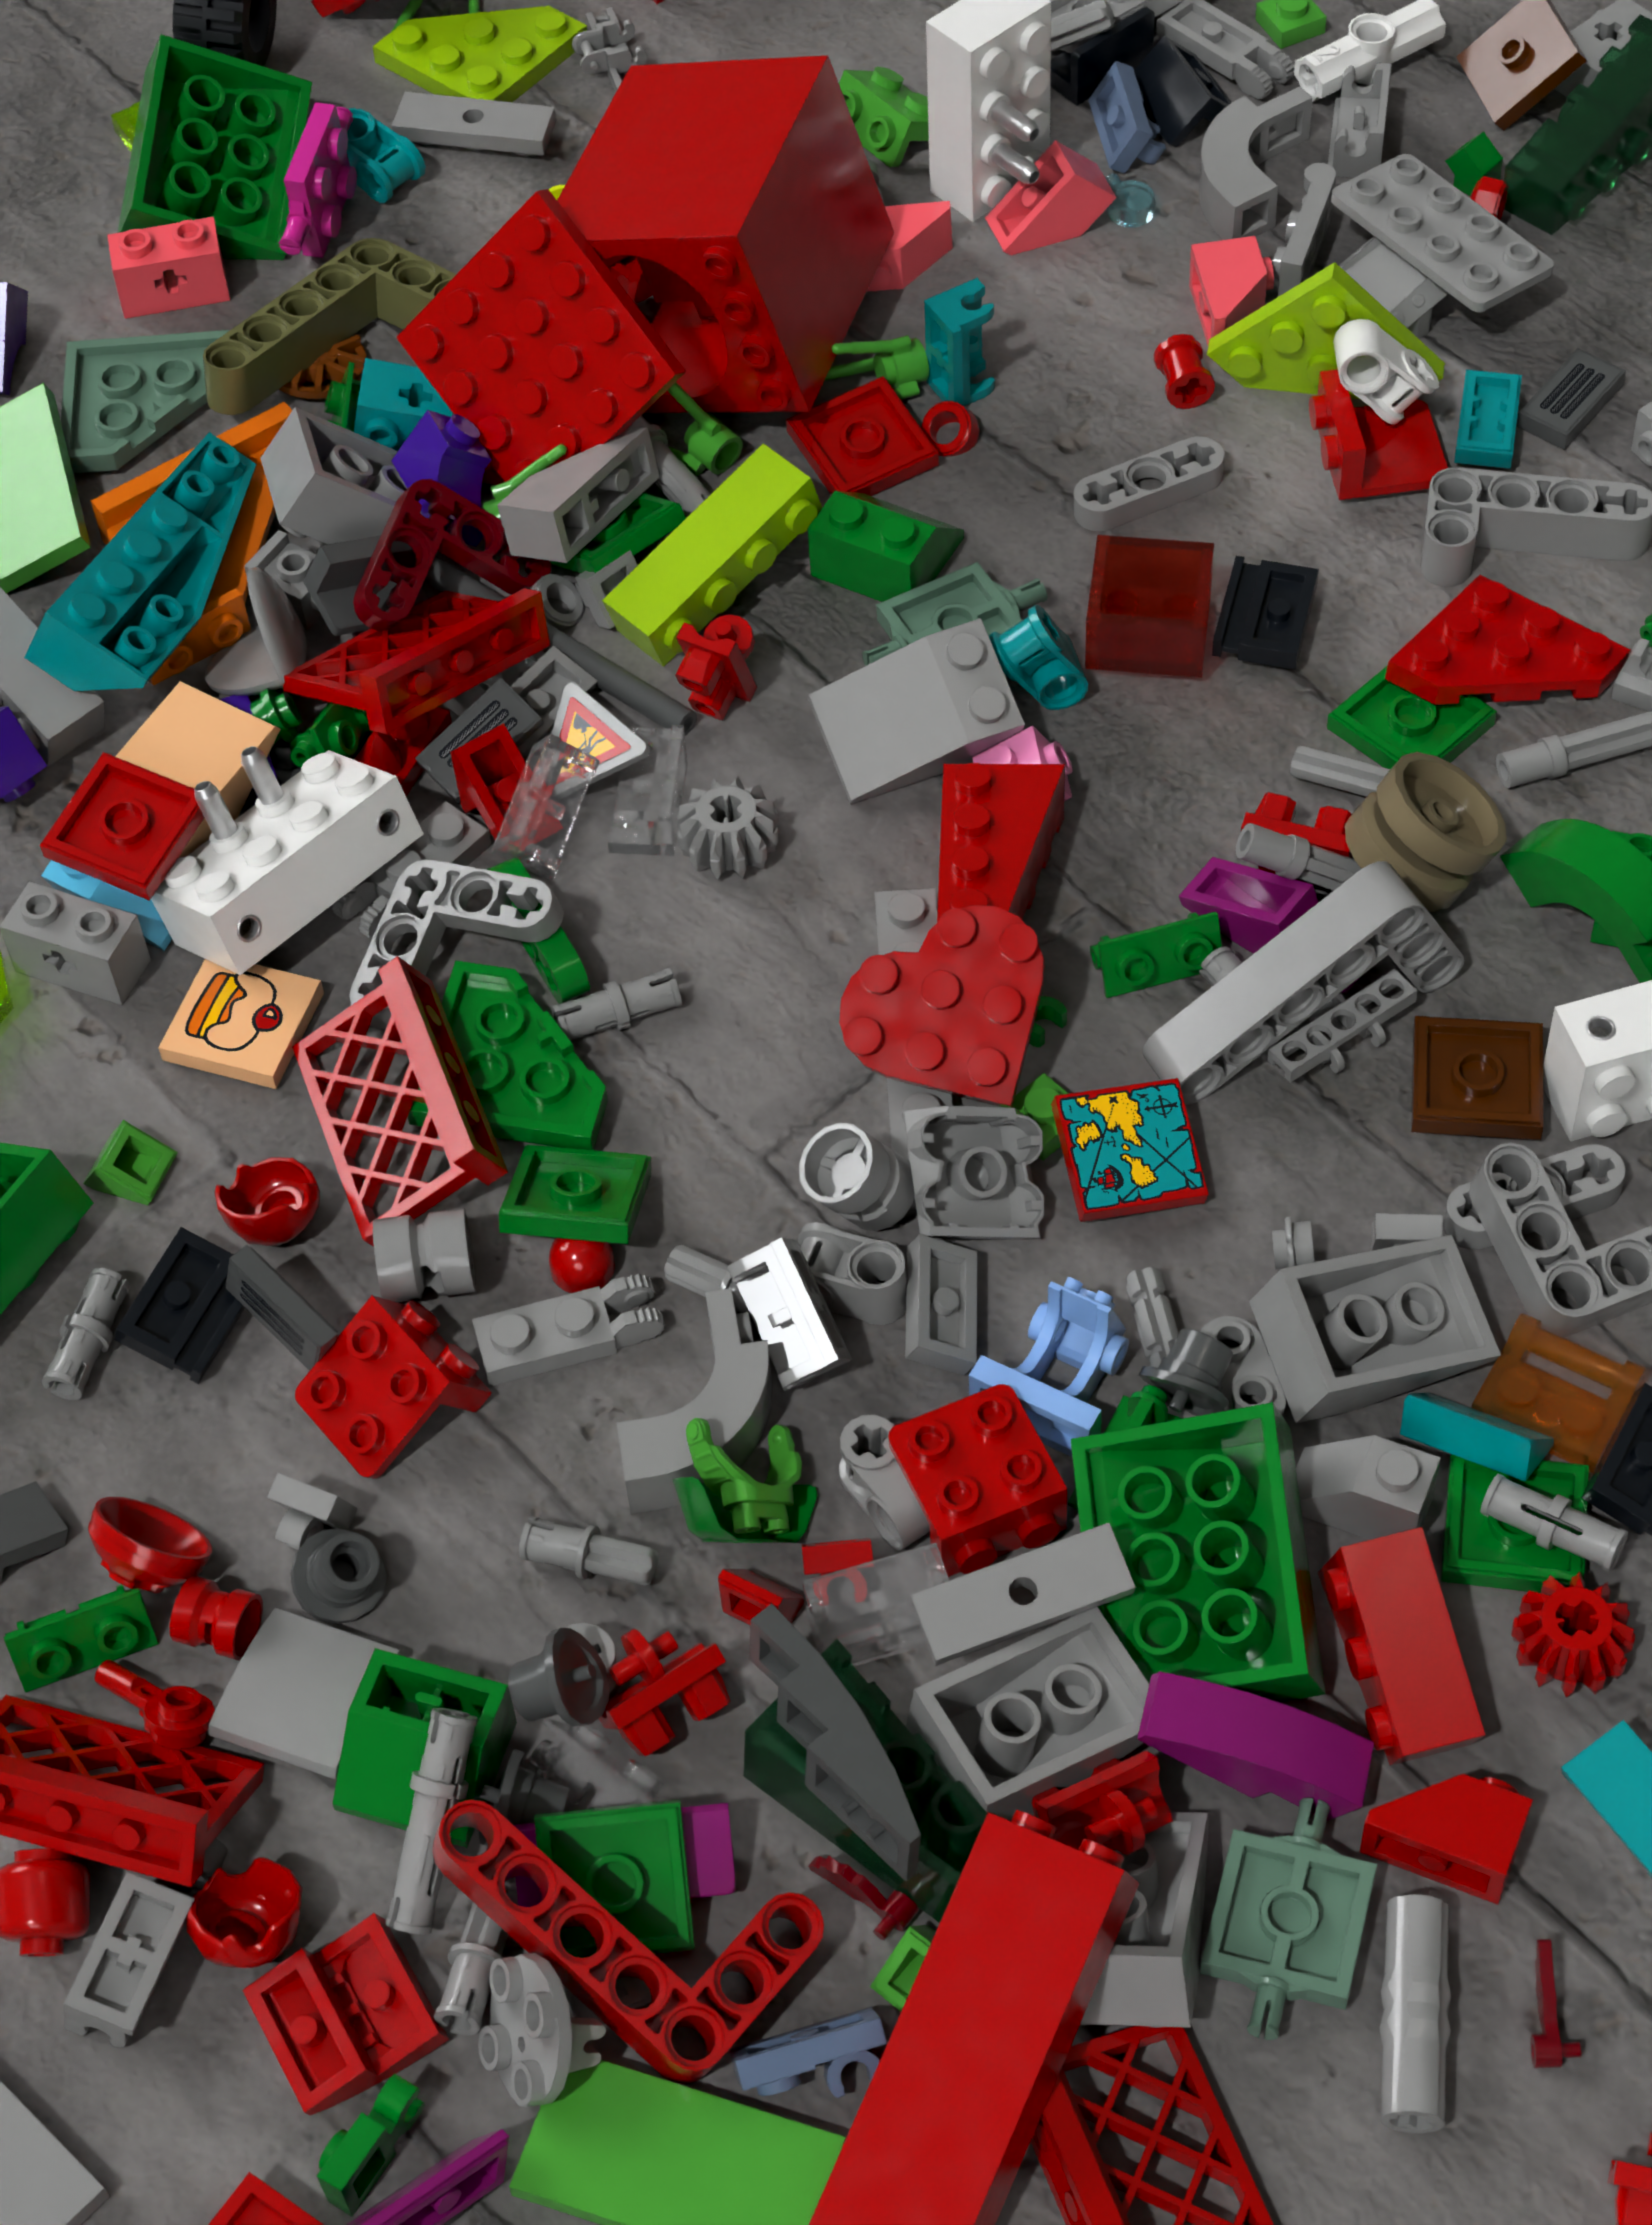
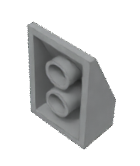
M294 407L260 458L279 525L296 537L306 538L308 536L325 544L381 535L397 499L407 489L391 461L398 451Z
M981 618L925 636L808 695L809 704L850 805L943 774V764L973 763V756L1023 731L1025 726Z
M1452 1235L1283 1268L1249 1301L1295 1423L1354 1411L1490 1363L1501 1356Z
M1095 1607L915 1688L905 1732L975 1842L988 1812L1011 1821L1015 1810H1020L1034 1816L1031 1804L1033 1796L1052 1787L1063 1790L1090 1777L1095 1767L1114 1758L1120 1760L1142 1745L1143 1742L1137 1740L1149 1683L1098 1607Z
M1171 1812L1173 1821L1145 1834V1844L1140 1850L1126 1855L1122 1854L1117 1848L1114 1849V1851L1125 1857L1121 1869L1128 1872L1140 1884L1080 2025L1191 2028L1200 1975L1209 1838L1208 1813Z

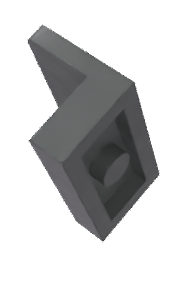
M381 535L322 545L313 560L303 583L333 635L338 636L371 629L359 620L354 610L353 599ZM394 541L391 550L395 560L401 566L414 568L417 559L413 549L404 542ZM389 581L376 594L380 598L378 607L385 612L390 608L386 604L389 593L397 585V583ZM422 587L413 607L428 600Z

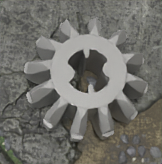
M737 777L730 786H721L713 778L709 791L692 788L689 803L679 805L677 815L679 831L677 836L679 848L684 856H690V862L693 864L695 871L711 867V872L718 880L725 871L734 870L743 879L747 870L746 866L764 868L767 853L776 851L779 838L778 828L776 827L778 825L777 809L774 807L773 801L766 800L761 786L757 785L744 789L740 778Z

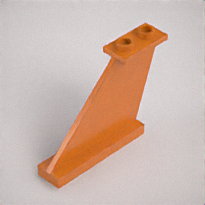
M285 401L216 436L256 463V467L202 616L193 630L149 680L153 686L184 671L186 668L220 651L222 648L233 645L242 634L251 630L245 606L249 590L244 566L265 545L276 514L260 458L292 412V409ZM194 448L91 500L101 538L106 545Z

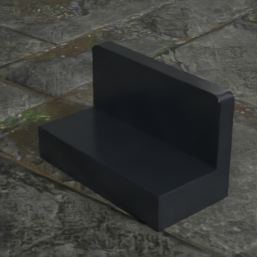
M1143 7L1115 24L1112 29L1100 33L1077 47L1072 53L1064 51L1051 59L1050 87L1078 106L1091 97L1115 61L1132 66L1135 70L1153 49L1155 13L1148 7Z
M1166 36L1160 39L1134 70L1144 100L1143 106L1146 115L1151 122L1159 126V133L1173 147H1178L1202 118L1212 122L1225 107L1232 103L1197 55Z

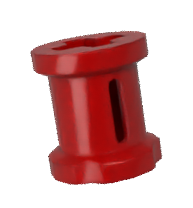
M1188 334L1173 335L1160 343L1154 352L1153 358L1156 368L1166 377L1165 394L1169 403L1180 409L1195 408L1205 403L1215 390L1213 376L1209 370L1203 367L1201 362L1203 358L1202 346L1200 342L1195 340L1194 336Z

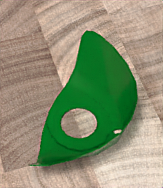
M694 1477L673 1479L688 1530L702 1540L701 1542L797 1543L806 1533L818 1496L814 1486L793 1485L794 1506L787 1508L790 1524L789 1532L779 1535H764L761 1525V1530L738 1534L734 1533L732 1513L730 1510L723 1508L722 1499L710 1490L705 1483H701L699 1479Z

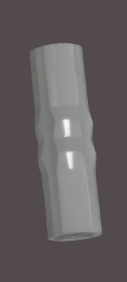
M1421 1894L1396 1896L1389 1899L1386 1903L1385 1964L1380 1992L1383 2006L1379 2028L1382 2042L1380 2120L1382 2124L1390 2129L1407 2133L1435 2132L1443 2129L1446 2125L1447 2048L1451 2033L1448 2020L1451 2000L1448 1981L1449 1906L1441 1899Z

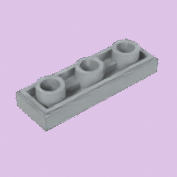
M405 91L391 127L398 135H402L411 142L422 146L437 144L464 147L471 151L485 149L513 152L520 156L544 155L556 123L555 107Z
M1106 1523L911 1594L910 1601L934 1664L937 1666L1134 1593L1136 1587L1111 1525ZM1024 1587L1034 1594L1035 1600L1030 1604L1020 1605L1011 1599L1009 1593L1015 1588Z

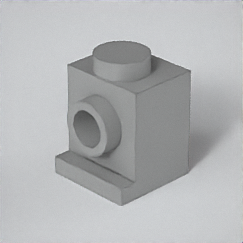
M278 530L245 564L246 576L248 569L252 567L261 568L270 574L283 589L296 610L304 629L308 631L322 616L303 583L316 554L289 542L288 534Z

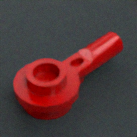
M110 1659L100 1664L95 1673V1682L139 1708V1715L144 1719V1730L150 1733L152 1740L156 1744L168 1749L183 1750L193 1748L205 1740L207 1730H209V1723L215 1712L212 1701L205 1695L187 1686H173L162 1690Z

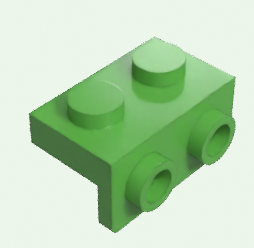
M875 67L874 71L844 70L839 85L862 146L888 167H899L910 141H929L928 97L909 90L902 84L904 79L901 75L885 67Z

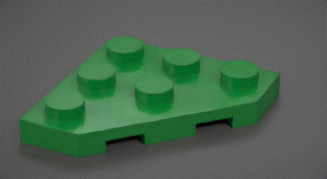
M455 960L441 1004L494 1137L554 1147L594 1150L608 1103L606 1086L593 1069L590 1071L574 1052L573 1043L549 1012H543L530 995L528 985L515 969ZM413 1101L408 1115L409 1125L423 1126L428 1113L426 1103Z

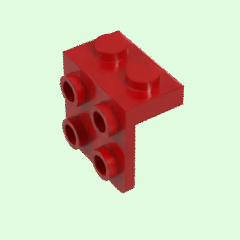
M1338 369L1319 372L1318 394L1309 398V416L1312 429L1319 432L1323 467L1331 472L1339 500L1429 489L1432 477L1438 471L1448 468L1427 403L1415 400L1404 410V418L1396 425H1392L1381 419L1370 406L1353 407L1349 391L1340 383Z
M372 1295L340 1333L335 1343L299 1383L295 1391V1399L301 1408L353 1468L366 1478H379L440 1404L476 1413L492 1394L476 1375V1372L479 1370L477 1362L460 1347L451 1343L448 1344L437 1332V1329L440 1327L438 1319L428 1309L415 1301H409L405 1305Z
M1005 1384L995 1385L900 1423L889 1431V1447L930 1524L931 1559L942 1580L960 1572L969 1574L988 1567L997 1557L1021 1547L1032 1549L1043 1546L1053 1540L1060 1531L1067 1529V1487L1015 1391L1010 1386Z

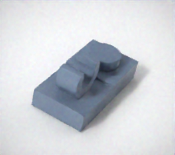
M1115 61L1088 101L1109 168L1125 174L1136 157L1143 162L1155 164L1165 151L1166 146L1161 142L1154 141L1160 132V128L1147 119L1143 106L1144 100L1133 67Z
M872 2007L735 2047L729 2049L736 2078L743 2091L756 2087L759 2096L774 2095L788 2091L802 2083L799 2074L815 2070V2065L825 2063V2082L832 2094L839 2098L845 2096L844 2086L841 2082L842 2069L850 2062H861L866 2065L867 2075L871 2082L880 2061L870 2049L885 2045L887 2041L880 2017Z

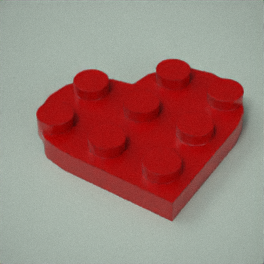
M969 905L964 908H953L944 912L938 922L928 931L919 952L893 951L885 955L870 956L851 977L841 997L839 1024L845 1045L867 1069L888 1079L1001 1107L1012 1108L1044 986L1045 960L1035 931L1026 925L1019 916L1000 907Z

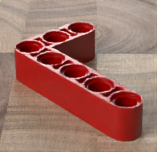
M462 1801L448 1809L439 1824L432 1849L434 1861L443 1875L528 1953H536L548 1960L561 1979L562 1984L660 2075L674 2083L689 2084L697 2082L707 2075L815 1951L823 1938V1917L821 1911L811 1899L802 1894L791 1892L776 1895L762 1907L691 1988L500 1812L484 1801ZM464 1826L473 1827L486 1838L488 1850L481 1855L473 1857L463 1855L453 1847L449 1834L456 1828ZM517 1876L530 1878L539 1886L542 1901L531 1907L518 1906L507 1896L504 1887L505 1882ZM779 1917L795 1923L802 1937L801 1947L787 1949L776 1944L770 1936L769 1920ZM571 1926L583 1927L588 1930L595 1939L596 1953L586 1958L574 1957L567 1953L561 1945L560 1931ZM727 1972H738L746 1976L753 1985L755 1992L754 2001L743 2005L736 2004L727 1999L722 1992L720 1984L721 1975ZM626 1976L637 1977L644 1981L650 1990L651 2005L643 2009H633L624 2005L617 1997L616 1981ZM679 2027H690L698 2031L705 2040V2058L692 2061L679 2056L672 2045V2030Z

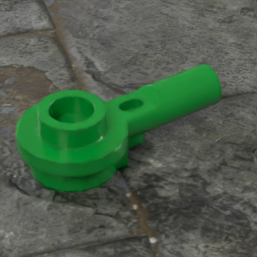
M267 688L261 691L260 699L250 704L252 715L280 728L274 744L282 740L291 743L298 735L296 726L303 722L300 711L293 701V693L284 692L283 688L276 691Z

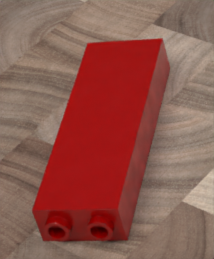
M1015 1810L1011 1821L990 1812L987 1813L809 2225L996 2224L1140 1884L1128 1872L1121 1869L1125 1859L1123 1855L1083 1838L1078 1850L1053 1840L1057 1830L1055 1826L1020 1810Z

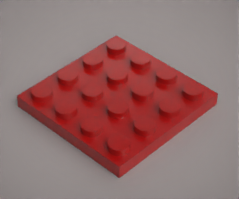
M549 189L536 191L396 337L453 414L468 419L477 427L480 432L478 439L492 459L490 463L505 482L559 444H564L567 452L552 463L551 466L598 444H605L624 433L686 372Z

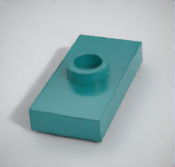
M1466 370L1454 463L1511 469L1522 375Z

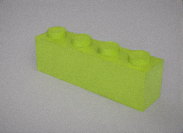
M763 443L602 600L617 631L664 667L677 653L683 652L676 638L683 623L693 625L699 633L718 613L726 611L733 604L737 594L758 574L768 570L774 563L777 555L795 537L808 530L809 525L822 509L812 479Z

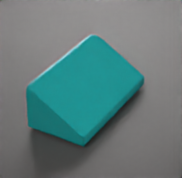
M1410 1393L1404 1400L1400 1435L1522 1481H1526L1554 1444V1438L1432 1393Z

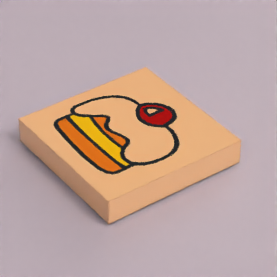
M205 959L158 1047L162 1061L277 1089L294 1055L292 1046L301 1041L324 995L321 980L257 964L253 965L242 975H238Z

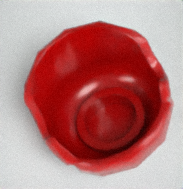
M270 1157L252 1166L240 1164L237 1167L236 1178L231 1187L226 1189L224 1185H216L214 1191L217 1209L225 1223L248 1244L275 1247L289 1242L307 1227L320 1205V1189L313 1172L294 1158Z
M258 1857L254 1859L248 1870L241 1874H228L223 1868H218L206 1882L203 1889L192 1896L195 1899L187 1915V1932L204 1958L216 1965L230 1968L260 1967L281 1956L292 1945L297 1933L303 1888L291 1869L268 1858Z

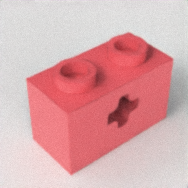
M214 217L184 220L173 224L131 229L126 232L107 235L112 272L125 319L230 301L225 264Z

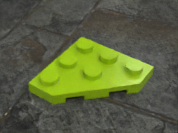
M551 6L408 19L372 47L375 63L435 95L514 102L575 53L572 47V40L577 34L587 31V25Z
M1335 262L1209 339L1207 355L1243 387L1317 395L1319 372L1337 369L1333 344L1335 333L1342 325L1349 321L1367 319L1377 323L1380 328L1399 343L1425 359L1435 372L1438 381L1443 379L1445 363ZM1349 391L1351 398L1359 399L1356 395Z

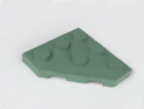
M229 330L67 342L61 425L73 473L118 470L207 403L203 353L211 343Z

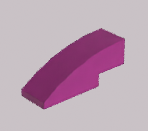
M1212 857L1179 895L1181 905L1191 913L1196 912L1200 916L1216 911L1219 917L1220 933L1253 954L1318 903L1313 884L1290 880L1277 874ZM1357 980L1341 991V993L1347 994Z
M1160 1671L1151 1675L1137 1740L1251 1798L1271 1792L1299 1806L1301 1799L1313 1798L1311 1813L1314 1815L1318 1799L1322 1800L1330 1806V1812L1326 1821L1362 1808L1374 1742L1294 1707L1249 1692Z

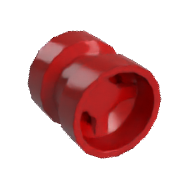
M193 1575L186 1580L176 1597L169 1624L170 1637L172 1641L192 1647H197L202 1643L212 1645L216 1654L240 1661L259 1631L263 1614L261 1595L239 1588L230 1593L221 1591L217 1582Z

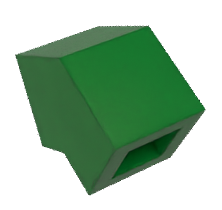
M1484 131L1466 142L1445 160L1455 174L1453 186L1469 196L1476 183L1483 176L1498 180L1501 178L1503 157Z

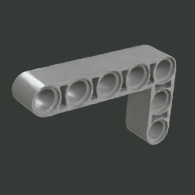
M1377 861L1355 873L1155 1031L1145 1043L1142 1053L1160 1080L1178 1078L1185 1105H1191L1213 1093L1387 955L1391 957L1417 990L1422 993L1433 992L1447 985L1458 975L1465 960L1463 954L1392 865L1386 861Z
M1516 1143L1500 1144L1489 1152L1470 1182L1469 1194L1471 1202L1530 1320L1538 1330L1548 1336L1558 1338L1570 1336L1652 1303V1225L1586 1251L1535 1153L1524 1145ZM1499 1172L1512 1177L1517 1183L1519 1191L1513 1192L1501 1188L1495 1182L1492 1173ZM1530 1230L1540 1234L1546 1241L1548 1249L1539 1250L1528 1245L1523 1238L1522 1231ZM1610 1266H1622L1629 1270L1634 1276L1636 1285L1629 1286L1619 1282L1612 1274ZM1558 1288L1569 1292L1576 1300L1578 1309H1567L1559 1305L1553 1298L1551 1289Z

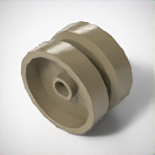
M1420 752L1402 755L1377 786V791L1369 793L1345 823L1346 843L1360 868L1362 869L1377 861L1388 862L1424 907L1431 912L1449 908L1467 888L1474 873L1481 872L1500 852L1507 840L1505 821L1495 802L1480 784L1459 767L1437 756Z

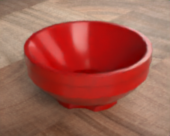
M101 1498L96 1502L88 1524L91 1541L97 1554L102 1558L101 1565L108 1570L110 1578L131 1589L138 1588L152 1593H161L166 1587L184 1583L193 1575L198 1576L212 1554L210 1541L192 1524L165 1509L131 1498Z

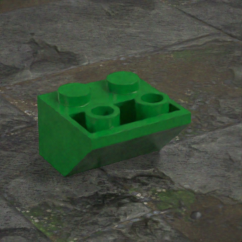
M375 1648L348 1710L332 1803L334 1810L402 1830L407 1829L415 1792L409 1785L412 1772L420 1769L428 1737L427 1732L432 1708L458 1710L478 1718L472 1743L470 1744L464 1780L469 1782L466 1799L459 1800V1802L467 1800L486 1802L485 1799L479 1798L484 1784L493 1785L517 1724L508 1685ZM467 1826L456 1828L451 1832V1844L467 1848L475 1828Z

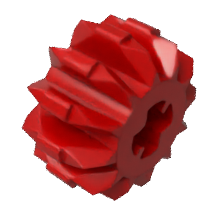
M1580 1572L1571 1578L1569 1587L1565 1588L1550 1575L1543 1582L1541 1593L1528 1590L1521 1600L1519 1608L1521 1614L1514 1618L1511 1629L1513 1641L1520 1643L1516 1653L1519 1666H1538L1535 1674L1538 1687L1548 1683L1553 1678L1562 1681L1561 1688L1566 1698L1574 1693L1577 1682L1583 1683L1596 1695L1599 1690L1603 1689L1606 1676L1618 1679L1625 1671L1627 1664L1625 1655L1632 1651L1635 1642L1634 1629L1627 1626L1630 1615L1628 1603H1608L1611 1594L1608 1582L1593 1591L1584 1588L1585 1582Z

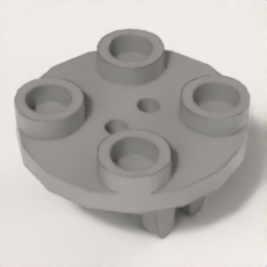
M528 1953L494 1960L489 1973L492 1992L489 2025L482 2028L479 2035L478 2046L481 2062L487 2071L499 2072L501 2081L518 2106L534 2107L553 2103L564 2089L568 2073L593 2067L600 2063V2053L593 2046H585V2044L589 2040L602 2038L606 2033V2028L596 2018L570 2017L568 2002L572 1998V1993L562 1984L554 1968L545 1958L536 1953Z

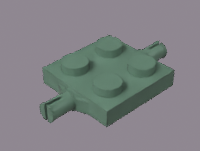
M976 562L876 604L877 621L891 641L862 652L864 664L867 666L925 636L979 618L982 619L988 635L993 632L1002 634L1022 621L1019 611L1047 601V592L1044 584L1040 583L1039 578H1035L1033 581L1009 591L992 581L981 565Z
M1303 1798L1299 1801V1811L1293 1836L1265 1837L1233 1829L1202 1956L1200 1974L1243 1984L1256 1992L1250 2022L1247 2025V2032L1259 2038L1265 2012L1269 2011L1264 2040H1275L1279 2037V2027L1286 2000L1303 1999L1346 2010L1377 1864L1340 1855L1327 1845L1321 1843L1330 1806L1319 1799L1312 1825H1309L1313 1798Z

